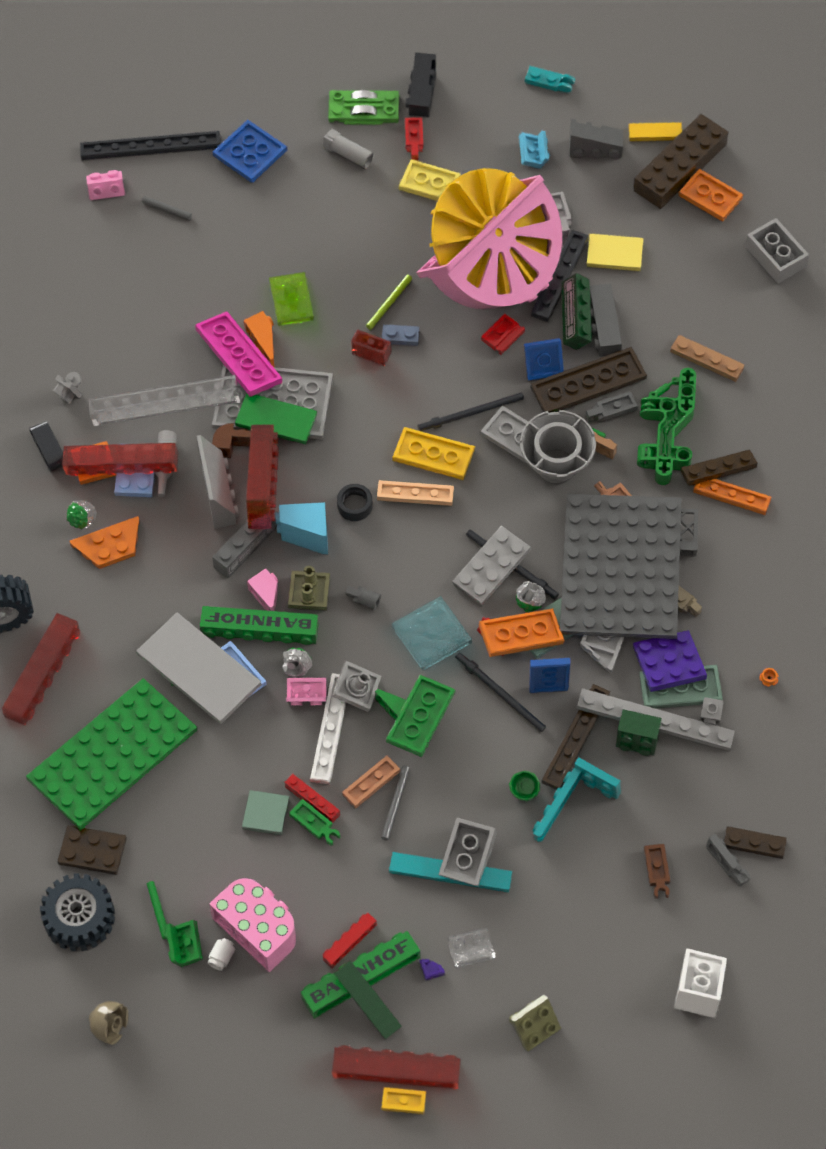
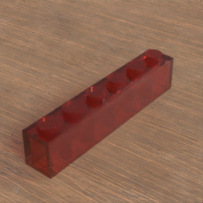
M176 443L64 446L62 467L66 475L77 476L78 474L93 476L96 474L114 475L116 473L177 472L179 452Z
M56 613L2 707L5 718L22 725H26L28 720L33 718L34 709L37 704L42 702L46 688L51 686L55 672L61 669L63 658L68 656L71 651V644L80 635L78 621Z
M342 1045L340 1048L335 1047L332 1075L333 1078L458 1089L461 1058H457L454 1055L439 1057L433 1053L416 1055L411 1051L394 1053L390 1049L373 1051L372 1048L368 1047L352 1049L350 1046Z

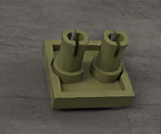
M306 566L304 571H292L288 608L327 611L330 573L315 572L312 566Z
M542 995L535 1001H531V1004L528 1003L524 1009L515 1012L514 1016L511 1015L509 1017V1022L514 1026L523 1048L527 1052L561 1029L549 999L545 995Z

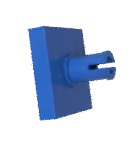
M560 338L524 344L528 380L547 378L564 371Z

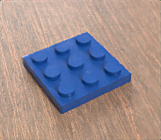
M247 120L213 151V156L253 183L287 151V146L250 120Z

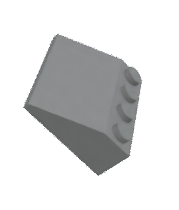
M198 435L197 441L214 528L237 524L236 517H239L237 505L233 506L232 502L236 499L234 489L230 490L229 485H232L231 474L226 473V469H229L228 460L223 458L220 449L201 435Z

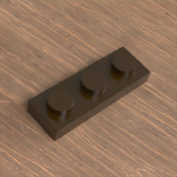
M727 826L724 843L728 849L783 859L787 838Z

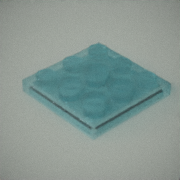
M441 596L392 623V628L422 670L429 668L472 643V638Z

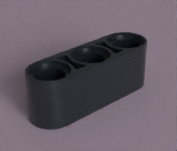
M47 421L29 428L32 438L50 472L68 464Z

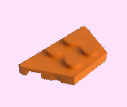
M137 516L70 540L69 542L73 549L76 548L82 553L83 557L91 560L97 568L101 569L135 556L140 520Z

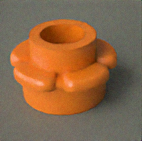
M766 668L760 674L759 679L764 686L770 687L778 683L779 675L773 668Z

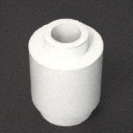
M225 938L217 940L208 957V964L214 969L222 971L224 967H227L235 951L234 944Z

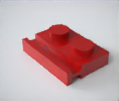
M504 314L481 336V341L502 355L525 332V328L519 326L518 322Z

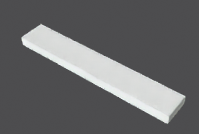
M332 673L310 782L329 785L331 782L346 708V702L332 697L340 674Z

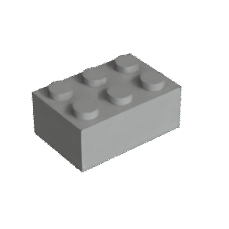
M777 218L747 234L745 247L778 284L807 267L809 254Z

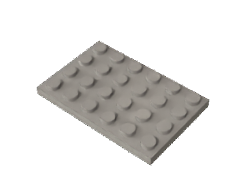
M224 364L212 421L213 429H218L228 423H234L235 426V420L247 393ZM274 367L282 377V383L256 395L316 410L317 417L308 438L323 440L333 373ZM235 426V430L245 429Z

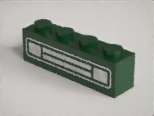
M575 273L561 282L563 344L578 350L592 342L590 279Z

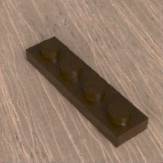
M749 449L682 467L681 474L687 485L690 486L757 468L758 463Z

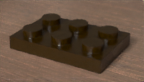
M67 825L57 861L58 865L117 875L127 839L126 835L83 828L80 831L76 826Z

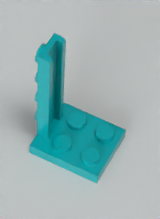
M578 757L573 771H569L563 780L565 784L561 789L558 788L553 796L555 800L551 805L548 804L546 806L542 821H537L533 828L534 840L538 842L544 840L580 780H583L584 784L589 788L594 789L595 787L601 790V793L607 798L613 797L615 799L621 794L620 780Z

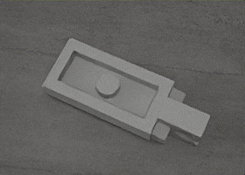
M552 193L551 195L560 215L562 238L568 237L569 227L572 226V218L564 193Z

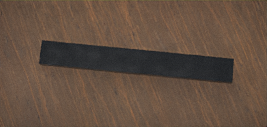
M220 131L81 142L80 156L81 160L216 149L221 144Z

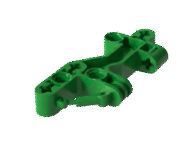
M692 368L682 369L679 377H673L670 383H665L655 391L650 392L649 397L641 399L640 417L646 420L660 421V423L658 424L657 443L640 444L638 446L637 465L641 468L655 469V481L659 485H667L671 482L673 470L681 471L682 467L691 465V449L684 446H674V438L694 416L696 372ZM678 385L677 398L659 397L668 391L670 386Z

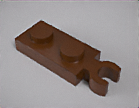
M665 845L644 846L649 885L656 886L654 898L658 899L659 891L665 892V896L668 898L670 891L666 884H670V875Z

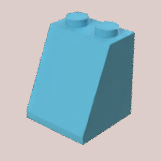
M325 502L279 505V512H276L277 533H281L282 541L324 555L328 554Z

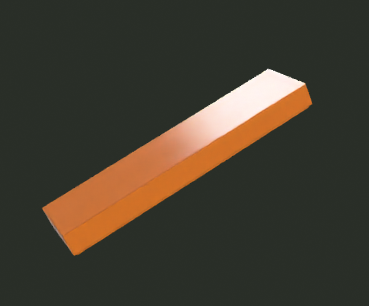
M717 479L695 484L693 493L762 515H766L771 501V496Z

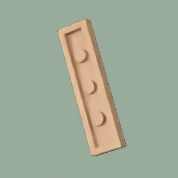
M379 480L377 500L452 506L454 486Z

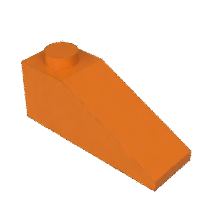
M261 311L245 319L244 327L255 346L270 364L275 367L272 331L274 324L271 317L266 316Z

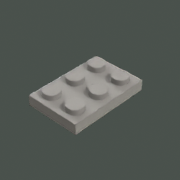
M502 406L481 430V436L527 463L521 453L520 437L528 421Z

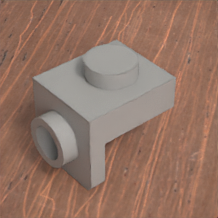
M705 697L700 719H704L705 723L712 725L720 722L723 700Z

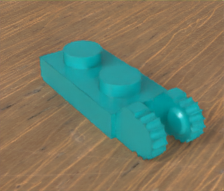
M530 66L525 77V83L557 92L570 93L572 90L571 85L575 83V78L568 74L563 75Z

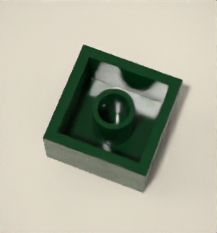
M623 709L617 730L616 747L623 751L639 752L644 756H654L662 718Z

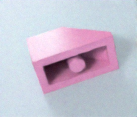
M265 568L247 581L248 590L266 611H275L278 579L274 573L270 574Z

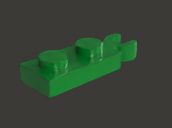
M304 799L289 812L290 817L318 840L324 836L326 843L333 846L334 844L330 837L336 836L338 839L340 838L338 830L330 829L333 826L332 822Z

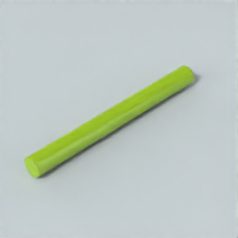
M410 275L405 276L366 324L369 330L373 329L412 281Z

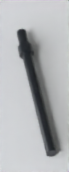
M520 392L441 418H432L431 421L417 425L418 430L437 429L442 427L443 424L523 400V393Z
M471 529L466 533V536L481 547L487 542ZM518 564L514 571L528 581L541 586L545 593L554 600L559 596V593L548 586L545 580L537 578Z
M461 652L455 656L470 674L476 675L540 732L546 728L540 720L479 669L477 663L473 660L470 661Z

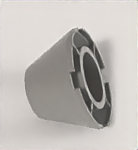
M564 410L551 413L546 411L533 417L525 425L520 437V449L525 461L541 478L550 483H563L570 480L591 462L596 450L595 434L587 421L577 414ZM550 450H562L569 453L570 456L556 459L544 453Z

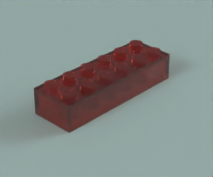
M251 425L246 496L248 529H271L272 521H275V510L272 509L276 508V497L274 495H277V484L275 483L278 481L276 470H278L279 446L275 445V443H278V432H274V425Z

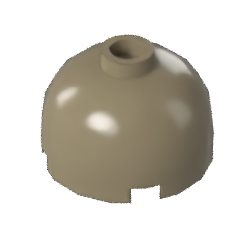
M114 1001L100 1003L89 1016L90 1029L95 1038L111 1045L117 1043L122 1037L119 1034L122 1026L126 1028L128 1023L127 1007Z

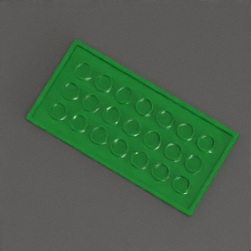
M142 678L26 775V779L81 831L197 731V726Z

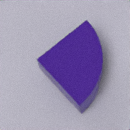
M429 959L419 960L425 981L445 975L443 967Z

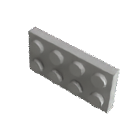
M501 525L452 582L456 587L483 606L531 551V547Z

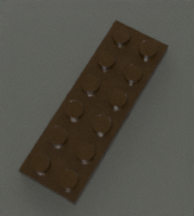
M629 347L531 383V389L543 412L548 411V413L643 381L647 379V374L633 348Z

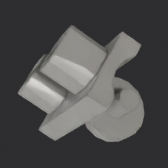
M77 372L69 373L65 380L59 375L55 378L58 385L53 391L61 399L69 404L75 396L80 399L82 393L77 387L81 384L82 378Z

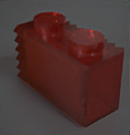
M357 330L351 340L352 355L359 356V358L362 357V359L365 358L372 361V363L382 364V366L386 365L392 353L391 341L361 330Z

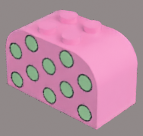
M239 879L232 882L209 904L212 919L268 972H271L293 950L296 943L293 917L288 911L287 905L281 900L278 902L269 888H263L259 883L251 879Z

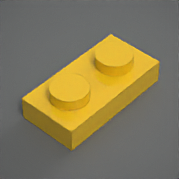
M384 1087L382 1110L424 1114L426 1091Z

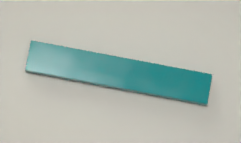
M392 852L389 873L503 892H509L512 871L486 867L479 885L474 886L439 876L443 860Z

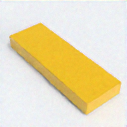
M681 122L629 123V141L674 140L682 132Z

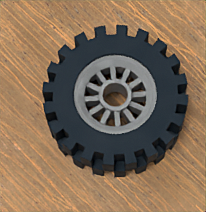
M3 574L0 575V633H2L4 630L7 632L12 631L14 627L20 628L21 623L26 624L28 619H31L32 614H34L29 586L24 579L21 580V577L18 576L13 578V575H7V577H3Z
M74 873V878L69 879V876L65 875L63 876V882L60 883L57 879L53 882V889L51 887L46 889L47 897L42 896L41 902L43 906H40L41 919L47 935L51 937L52 942L55 944L59 942L60 948L66 950L68 945L70 950L76 952L77 947H81L82 951H87V945L91 944L92 948L97 947V940L100 939L103 942L106 940L105 932L110 934L112 931L111 924L115 922V910L106 886L104 884L101 885L100 880L94 878L92 881L90 875L84 874V878H80L79 873ZM76 908L82 909L79 913H73V910Z

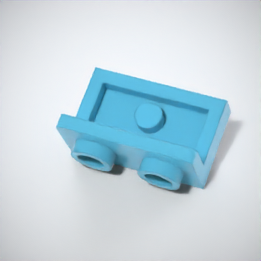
M541 131L538 136L522 132L519 135L522 165L541 169L549 160L546 131Z

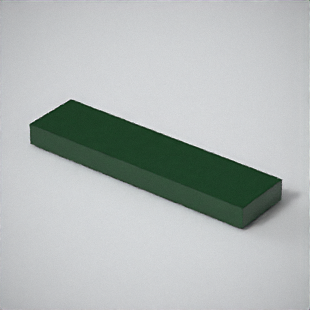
M351 960L333 973L384 1039H387L402 1027Z

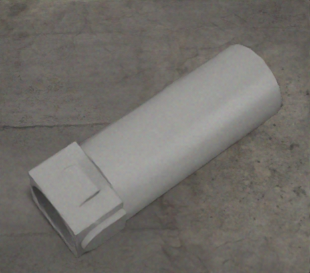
M331 129L323 137L324 149L330 152L334 151L363 168H368L374 158L373 152L341 136V133Z

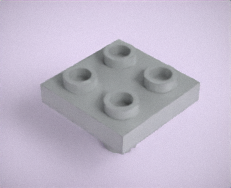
M345 661L332 697L368 712L372 706L381 676Z

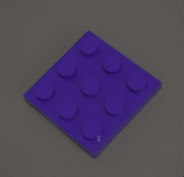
M689 630L678 632L677 639L651 638L633 643L634 652L650 692L707 679V673Z

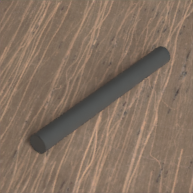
M402 766L381 836L383 840H389L410 770L408 766Z

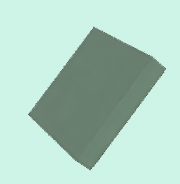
M250 790L242 829L282 835L289 796Z

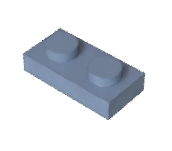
M383 325L382 344L418 346L419 327Z

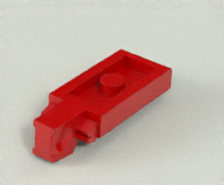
M405 118L407 152H411L412 160L419 161L418 152H423L422 118Z

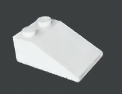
M686 948L674 1008L715 1018L721 998L727 958Z

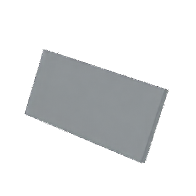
M178 612L136 650L139 657L219 724H222L262 685L258 678Z

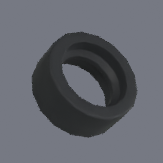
M349 484L339 491L337 495V509L345 519L360 521L365 519L372 511V494L364 485ZM351 495H360L365 498L366 504L358 510H351L344 506V500Z

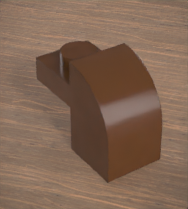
M234 423L224 424L215 431L212 444L222 451L223 458L232 457L233 446L252 447L253 442L252 431L245 429L235 430Z

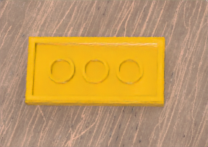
M404 427L392 461L464 480L475 451V446Z

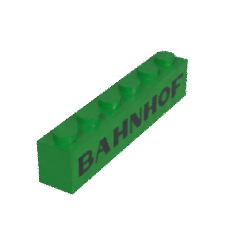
M202 606L200 631L208 638L217 636L226 639L243 638L247 641L257 639L265 642L281 641L287 644L297 642L310 645L317 642L319 621L318 614Z
M406 931L404 933H397L387 943L382 942L378 944L368 954L362 953L352 963L369 985L373 986L421 958V954L417 944L409 932ZM331 973L324 975L315 984H308L301 991V998L314 1019L352 998L335 975Z

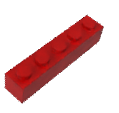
M294 774L285 781V788L299 799H304L332 824L340 816L338 808Z
M368 912L365 915L363 914L357 923L352 924L348 932H344L338 941L336 940L332 947L323 953V961L333 969L377 926V920Z

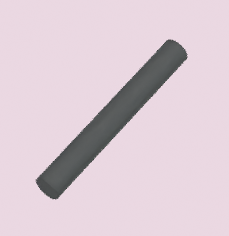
M146 196L142 198V203L187 220L192 218V213Z

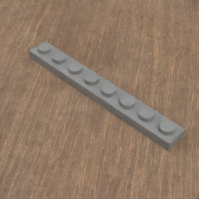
M583 688L576 708L620 721L623 709L662 718L660 732L726 751L731 749L735 732L734 730Z

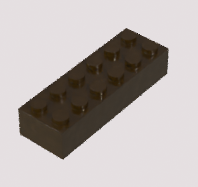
M700 114L634 178L633 191L659 209H662L684 187L698 169L702 170L727 145L729 132L703 114Z

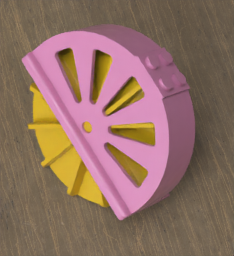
M483 168L464 173L447 184L435 209L431 210V215L433 216L431 226L432 243H429V246L434 248L435 255L416 272L420 278H431L434 284L446 296L469 308L494 309L534 301L538 297L537 294L545 290L553 279L552 275L557 267L562 248L560 215L551 193L543 183L544 179L542 176L538 175L519 180L515 177L514 173Z

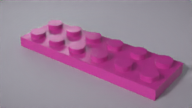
M227 311L195 324V329L250 397L282 383L280 374Z

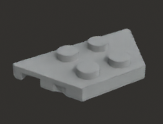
M583 635L580 647L607 672L612 674L625 637Z

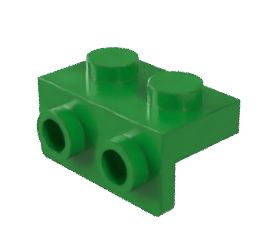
M190 920L177 926L172 924L166 925V939L169 943V958L172 963L184 967L203 960L197 921Z

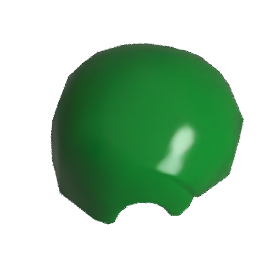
M521 771L514 774L509 782L510 792L521 801L534 799L540 791L539 779L534 773L529 771Z

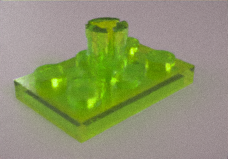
M305 272L269 277L278 326L314 320Z

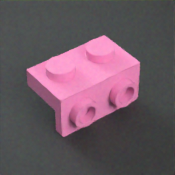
M112 170L105 174L92 173L90 176H86L90 200L125 195L121 171Z
M287 678L286 702H291V705H303V701H310V705H322V701L327 700L326 678Z

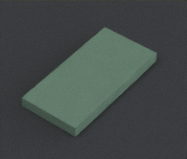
M717 665L704 666L707 673L706 680L650 692L643 672H639L644 706L658 709L702 705L705 697L723 700Z

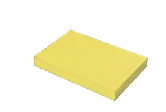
M411 159L399 184V190L438 201L446 185L461 174Z
M590 234L587 267L640 271L643 238Z

